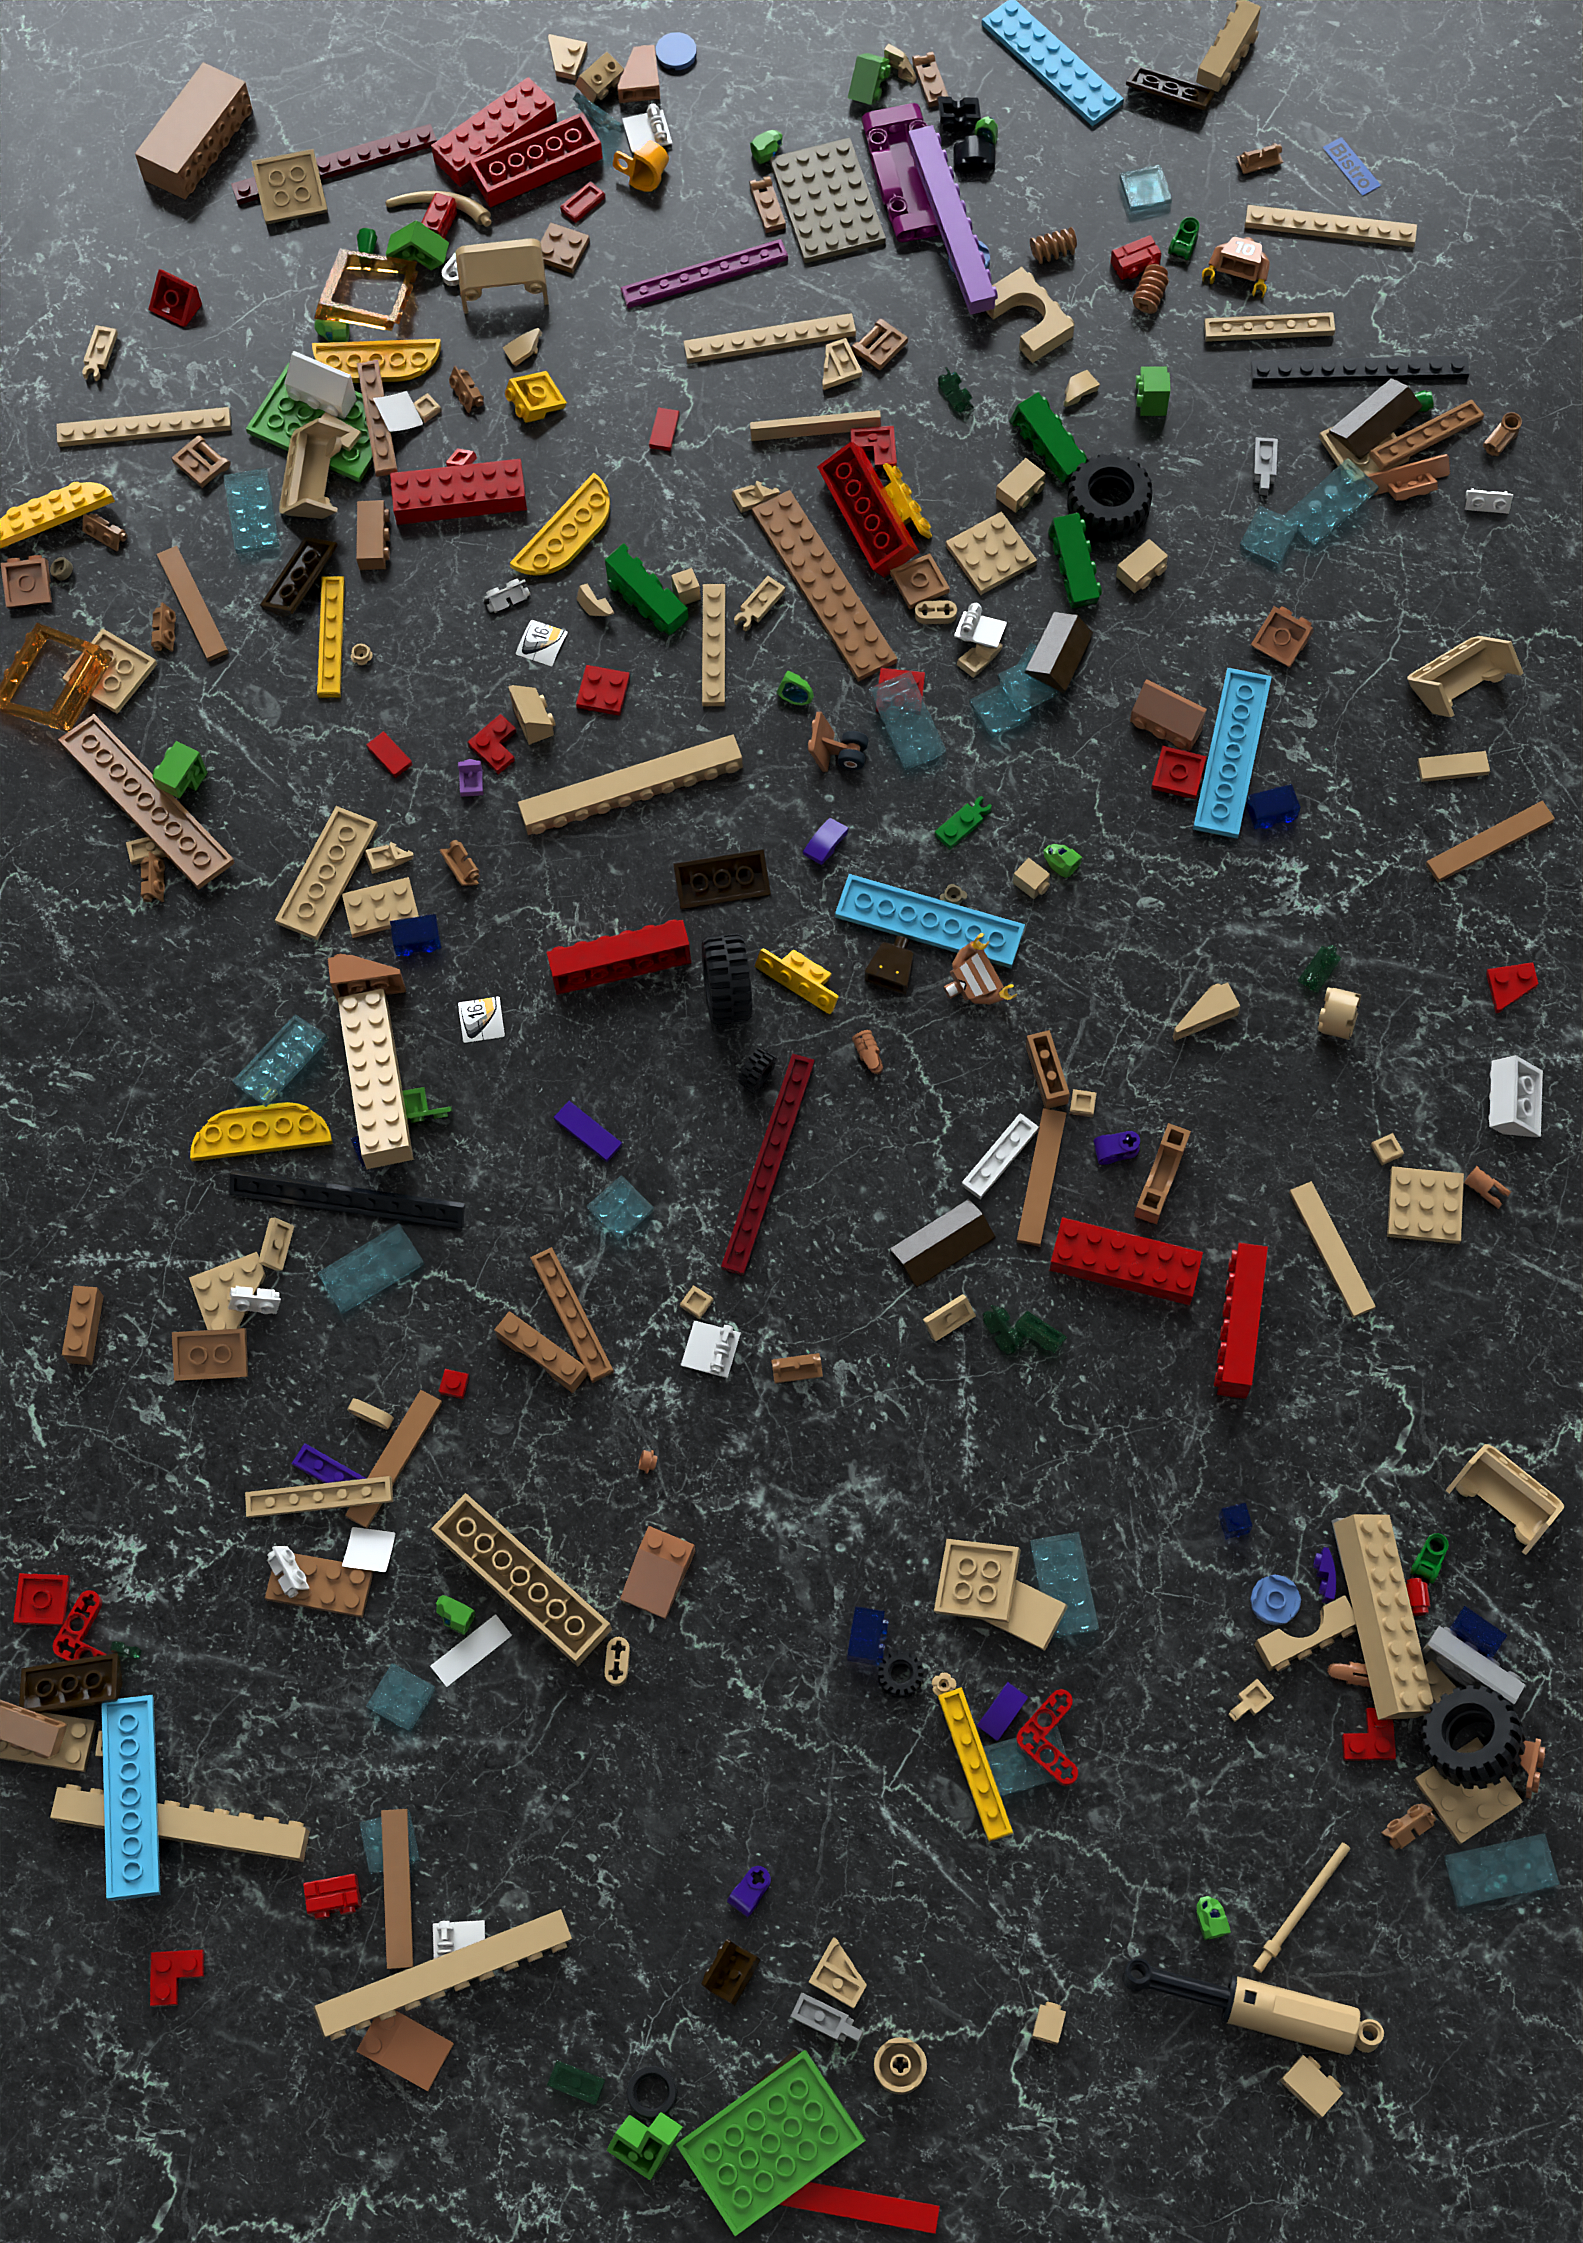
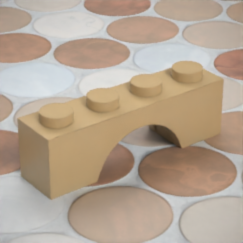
M1344 1595L1322 1607L1320 1610L1321 1620L1319 1629L1311 1636L1296 1638L1277 1629L1258 1639L1254 1645L1268 1671L1275 1668L1277 1672L1291 1665L1289 1661L1297 1657L1299 1660H1302L1313 1654L1312 1649L1318 1646L1324 1649L1334 1643V1638L1340 1635L1346 1638L1355 1633V1628L1357 1627L1355 1616L1346 1596Z

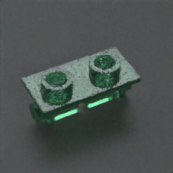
M946 367L945 369L948 374H942L938 377V385L946 396L953 392L948 397L953 409L961 413L968 404L974 408L970 401L973 398L966 387L962 389L960 385L963 382L956 371L952 373Z
M1329 945L1328 947L1321 946L1297 981L1318 993L1342 958L1337 955V948L1334 945Z
M991 1305L993 1312L988 1310L983 1313V1322L991 1334H995L999 1330L1001 1331V1334L996 1336L995 1340L1003 1353L1006 1352L1007 1355L1016 1351L1015 1346L1024 1348L1025 1346L1021 1341L1023 1336L1008 1321L1010 1319L1008 1312L1003 1307Z

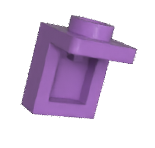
M468 759L464 762H458L461 797L483 795L481 761Z

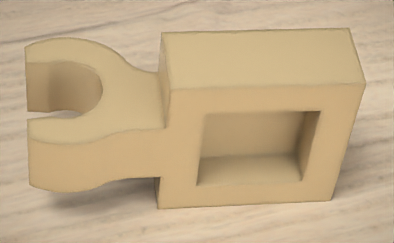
M1256 1679L1238 1694L1237 1697L1241 1700V1703L1233 1708L1228 1715L1234 1722L1240 1719L1248 1710L1255 1716L1273 1701L1274 1697Z

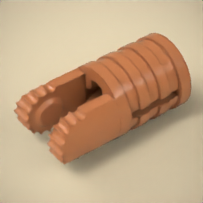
M871 1030L861 1031L852 1037V1041L860 1055V1059L865 1061L872 1073L878 1075L883 1071V1064L879 1057L880 1050L872 1036Z
M1478 1166L1472 1170L1464 1181V1184H1468L1469 1187L1480 1193V1196L1498 1209L1502 1203L1488 1193L1493 1186L1505 1196H1509L1511 1193L1510 1190L1494 1178L1492 1179L1484 1171H1481Z
M1349 1661V1664L1332 1663L1327 1668L1329 1675L1335 1677V1679L1346 1680V1684L1371 1688L1368 1676L1353 1674L1368 1675L1365 1664Z

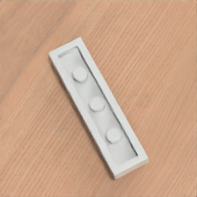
M1020 1113L963 1180L962 1186L981 1199L1036 1134L1039 1127Z

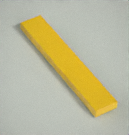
M344 576L322 577L318 698L341 697Z
M962 1687L938 1695V1700L988 1842L1012 1835L1013 1831Z

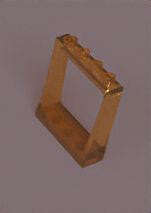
M340 248L318 302L314 319L346 322L392 331L394 324L399 325L403 312L400 309L404 311L407 305L408 298L405 296L410 297L413 288L410 282L415 283L419 272L415 270L417 262ZM346 269H362L404 274L405 278L391 314L383 315L333 302L332 300L343 272Z
M36 623L33 630L26 634L25 643L21 650L15 653L13 664L4 672V679L0 684V712L69 732L72 730L112 658L98 645ZM47 639L54 640L84 653L50 711L46 712L10 702Z

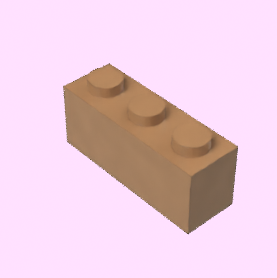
M384 500L357 501L356 559L359 570L386 569V560H390L389 547H386V541H390V530L386 528V522H390V510L385 508Z
M1050 1030L1028 1035L1025 1047L1045 1109L1068 1104L1070 1093Z
M73 1286L62 1356L68 1363L92 1365L104 1297L97 1287Z
M0 1700V1742L3 1740L10 1742L11 1747L15 1749L32 1750L34 1755L41 1758H49L59 1753L68 1724Z

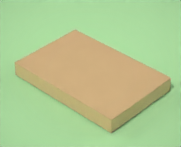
M1016 1580L1009 1622L984 1621L1045 1651L1068 1606Z

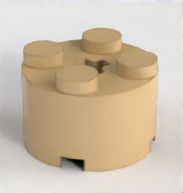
M1328 987L1324 1000L1326 1001L1325 1006L1321 1009L1319 1015L1318 1031L1349 1040L1357 1019L1358 1008L1356 1007L1360 1006L1361 994Z
M899 2037L888 2040L879 2048L874 2060V2073L878 2083L886 2091L898 2095L908 2094L917 2089L924 2080L927 2070L924 2052L915 2042L907 2038ZM899 2059L908 2066V2068H904L903 2073H898V2069L893 2068V2065H896Z

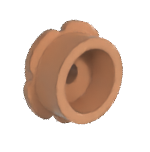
M653 1450L642 1451L638 1469L644 1470L645 1473H648L649 1469L654 1470L656 1466L657 1456L654 1455Z

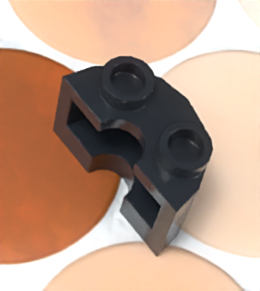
M938 96L940 122L945 131L964 130L965 132H971L975 129L977 121L981 119L978 98L964 97L960 101H954L952 97Z
M978 135L966 136L965 141L959 144L956 142L953 148L954 169L968 170L973 165L979 166L982 170L995 169L994 143L987 142L984 136Z

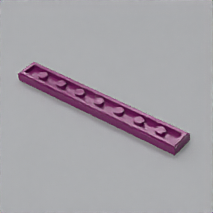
M779 239L620 287L627 308H631L787 261L788 254L782 240Z

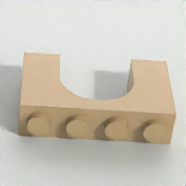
M1020 267L992 285V287H996L998 299L995 300V309L986 311L992 319L1019 305L1031 306L1042 314L1044 318L1042 322L1020 336L1019 349L1032 363L1073 337L1074 322L1072 318L1063 313L1059 304L1056 301L1053 302L1048 296L1047 291L1035 282L1033 275L1029 272L1027 273L1023 267Z

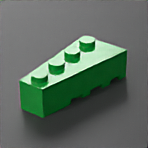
M1037 392L1016 406L1009 422L1013 427L1018 425L1021 428L1020 435L1025 440L1029 438L1033 442V450L1038 455L1046 457V465L1062 483L1071 479L1077 467L1081 463L1086 464L1087 456L1083 450H1079L1076 446L1072 434L1064 429L1060 417L1052 412L1048 400Z
M1079 513L1053 518L1048 530L1049 537L1053 538L1054 554L1060 555L1058 559L1060 573L1066 575L1064 587L1071 609L1095 604L1098 602L1100 595H1102L1101 585L1099 582H1096L1094 575L1097 573L1094 561H1091L1089 555L1091 553L1090 541L1086 540L1084 532H1086L1085 521L1080 519Z
M623 543L605 559L607 584L613 591L620 592L628 604L636 606L644 618L651 619L659 631H664L670 636L688 620V608L668 588L663 590L659 578L654 573L649 575L643 567V562L638 557L633 559L628 554L629 548Z

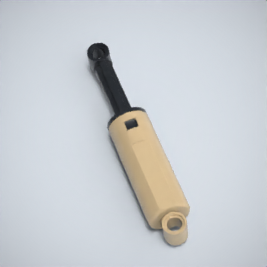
M1135 1958L1128 1962L1123 1973L1124 1985L1132 1991L1151 1989L1222 2008L1221 2022L1344 2055L1351 2054L1354 2046L1362 2052H1372L1378 2047L1384 2036V2030L1377 2021L1373 2019L1360 2021V2011L1358 2008L1231 1975L1227 1987L1153 1968L1142 1958ZM1131 1971H1140L1143 1975V1978H1134L1131 1974ZM1363 2031L1370 2032L1374 2040H1367L1363 2036Z

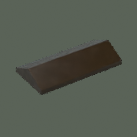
M1137 65L1126 81V85L1204 111H1208L1216 92L1208 87Z
M1391 378L1332 427L1329 433L1361 460L1422 408V405L1409 386Z
M305 537L260 606L283 618L293 614L338 544L332 541Z
M1054 612L1024 673L1064 694L1092 637V630L1078 615Z
M764 849L673 863L680 909L771 894Z
M968 1199L890 1248V1251L914 1286L918 1288L989 1243L996 1236L982 1212Z
M114 1653L21 1668L19 1707L36 1713H45L118 1701L123 1683L119 1654Z

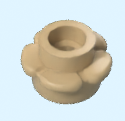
M357 644L352 648L350 657L354 663L357 662L358 665H365L367 661L372 659L373 654L367 645Z
M941 1673L933 1678L932 1690L937 1696L956 1689V1681L954 1678H951L950 1674ZM945 1683L946 1687H942L941 1684Z

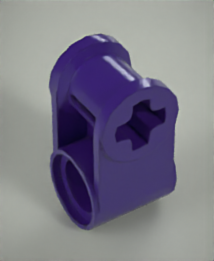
M1133 1131L1102 1135L1093 1140L1098 1163L1101 1165L1132 1159L1138 1155L1140 1150V1137Z
M762 1866L752 1867L732 1891L727 1903L748 1918L770 1886L771 1877L768 1871ZM764 1873V1883L758 1882L755 1885L753 1875Z

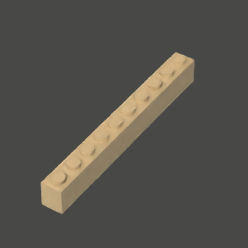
M733 734L519 801L518 806L527 834H540L546 829L563 827L569 822L585 820L597 813L604 814L610 811V809L619 806L626 807L638 800H648L657 794H667L676 788L689 787L705 779L712 780L724 773H734L743 768L742 755Z
M66 1784V1788L57 1787L50 1818L57 1822L105 1829L104 1790L91 1788L90 1792L81 1791L80 1786ZM165 1800L164 1804L157 1803L158 1835L160 1839L300 1862L304 1861L310 1833L304 1827V1823L289 1821L288 1825L281 1824L279 1819L264 1817L263 1821L256 1820L254 1815L248 1813H239V1816L229 1815L230 1811L223 1809H214V1813L204 1811L205 1807L190 1804L189 1808L179 1807L180 1803Z
M560 1909L315 2005L313 2009L323 2038L330 2036L331 2041L345 2036V2030L354 2026L356 2031L370 2026V2020L380 2017L381 2021L395 2016V2010L405 2007L406 2011L414 2009L421 2005L420 2000L430 1997V2000L434 2001L446 1996L444 1991L454 1987L455 1991L469 1987V1981L479 1978L481 1982L494 1977L493 1971L503 1968L504 1972L519 1967L518 1962L527 1958L528 1962H532L542 1958V1952L552 1949V1952L555 1953L567 1948L566 1943L572 1938Z

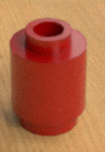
M1421 1578L1408 1579L1406 1588L1413 1616L1429 1614L1428 1608L1431 1606L1428 1584L1422 1582Z

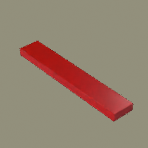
M809 2182L779 2204L781 2206L933 2234L936 2233L940 2207Z

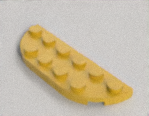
M418 339L312 343V350L315 360L350 374L353 383H360L357 363L378 360L382 382H399L412 380L428 371L440 354L441 340Z
M593 473L510 562V567L528 575H546L567 566L602 529L608 519L610 499L607 487L602 479Z
M73 482L67 487L53 490L45 496L31 499L29 502L18 507H12L0 519V549L113 503L115 500L110 490L101 484Z
M276 1103L236 1108L220 1112L207 1120L208 1123L200 1132L196 1133L193 1139L190 1159L192 1161L330 1145L333 1144L329 1128L323 1118L307 1106L297 1103Z

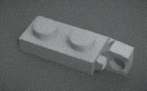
M1255 438L1253 478L1254 483H1259V495L1268 496L1269 484H1274L1278 439Z
M801 1993L790 2016L792 2019L837 2041L844 2042L846 2037L860 2042L863 2031L852 2026L854 2020L849 2018V2015L804 1993Z

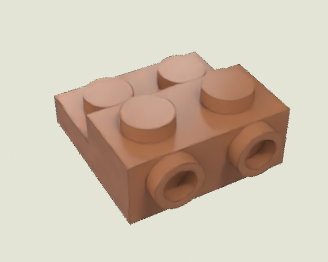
M41 555L29 556V560L20 561V558L7 559L6 563H0L7 608L52 603L49 584L51 580L47 559L42 558Z
M1274 606L1253 640L1251 647L1290 668L1314 630L1311 627L1312 623L1302 617L1298 620L1291 616L1292 612L1287 608L1281 606L1278 609Z

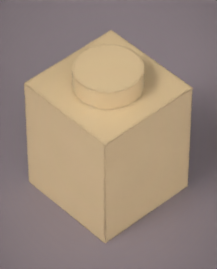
M692 568L671 575L672 589L675 596L684 605L701 600L700 586Z
M1028 858L1014 873L1013 884L1035 899L1039 894L1043 895L1049 888L1050 874Z
M1046 2002V2005L1040 2004L1032 2038L1057 2045L1066 2011H1062L1061 2006L1055 2003Z

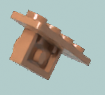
M1444 454L1366 475V495L1370 497L1389 492L1396 501H1403L1412 496L1426 495L1431 491L1438 490V484L1435 479L1450 474L1449 456Z

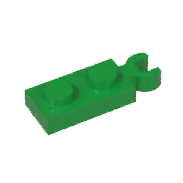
M982 796L975 800L973 807L967 803L935 830L934 835L949 850L983 822L981 815H987L991 812V804L984 808L980 806L984 799Z

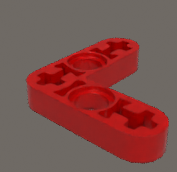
M88 1590L81 1593L53 1642L54 1653L65 1661L80 1659L85 1651L92 1652L93 1657L107 1655L83 1643L102 1607V1599L96 1592ZM93 1597L95 1605H90L87 1608V1605L84 1603L85 1600H91ZM87 1608L86 1613L89 1617H85L82 1613H78V1611L81 1609L84 1612ZM77 1618L83 1619V1628L79 1631H73L71 1629L72 1622ZM68 1642V1645L76 1650L75 1655L67 1650L61 1653V1643L66 1644Z
M1059 1689L1049 1696L1019 1730L1016 1743L1027 1756L1062 1786H1070L1075 1783L1078 1777L1077 1767L1045 1738L1072 1706L1073 1699L1071 1694L1066 1690ZM1064 1696L1066 1697L1065 1703L1067 1706L1061 1705L1055 1712L1059 1714L1056 1717L1054 1712L1046 1707L1049 1705L1052 1709L1057 1702L1055 1697L1062 1698ZM1040 1714L1049 1715L1052 1720L1051 1725L1048 1727L1040 1726L1037 1722L1038 1716ZM1023 1734L1026 1736L1032 1734V1741L1037 1746L1039 1741L1043 1743L1036 1751V1754L1031 1752L1035 1748L1030 1743L1024 1745L1022 1743L1024 1739ZM1047 1749L1053 1752L1054 1760L1051 1763H1044L1040 1759V1753L1043 1750ZM1059 1758L1063 1761L1059 1766L1064 1770L1068 1768L1072 1770L1070 1774L1073 1777L1072 1779L1068 1777L1062 1779V1771L1056 1768L1055 1772L1051 1770Z

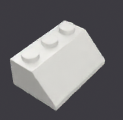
M293 351L284 383L288 396L295 401L300 400L307 403L313 409H321L334 417L345 419L357 400L351 375Z
M1516 1055L1493 1060L1490 1072L1489 1127L1507 1135L1541 1137L1543 1071Z

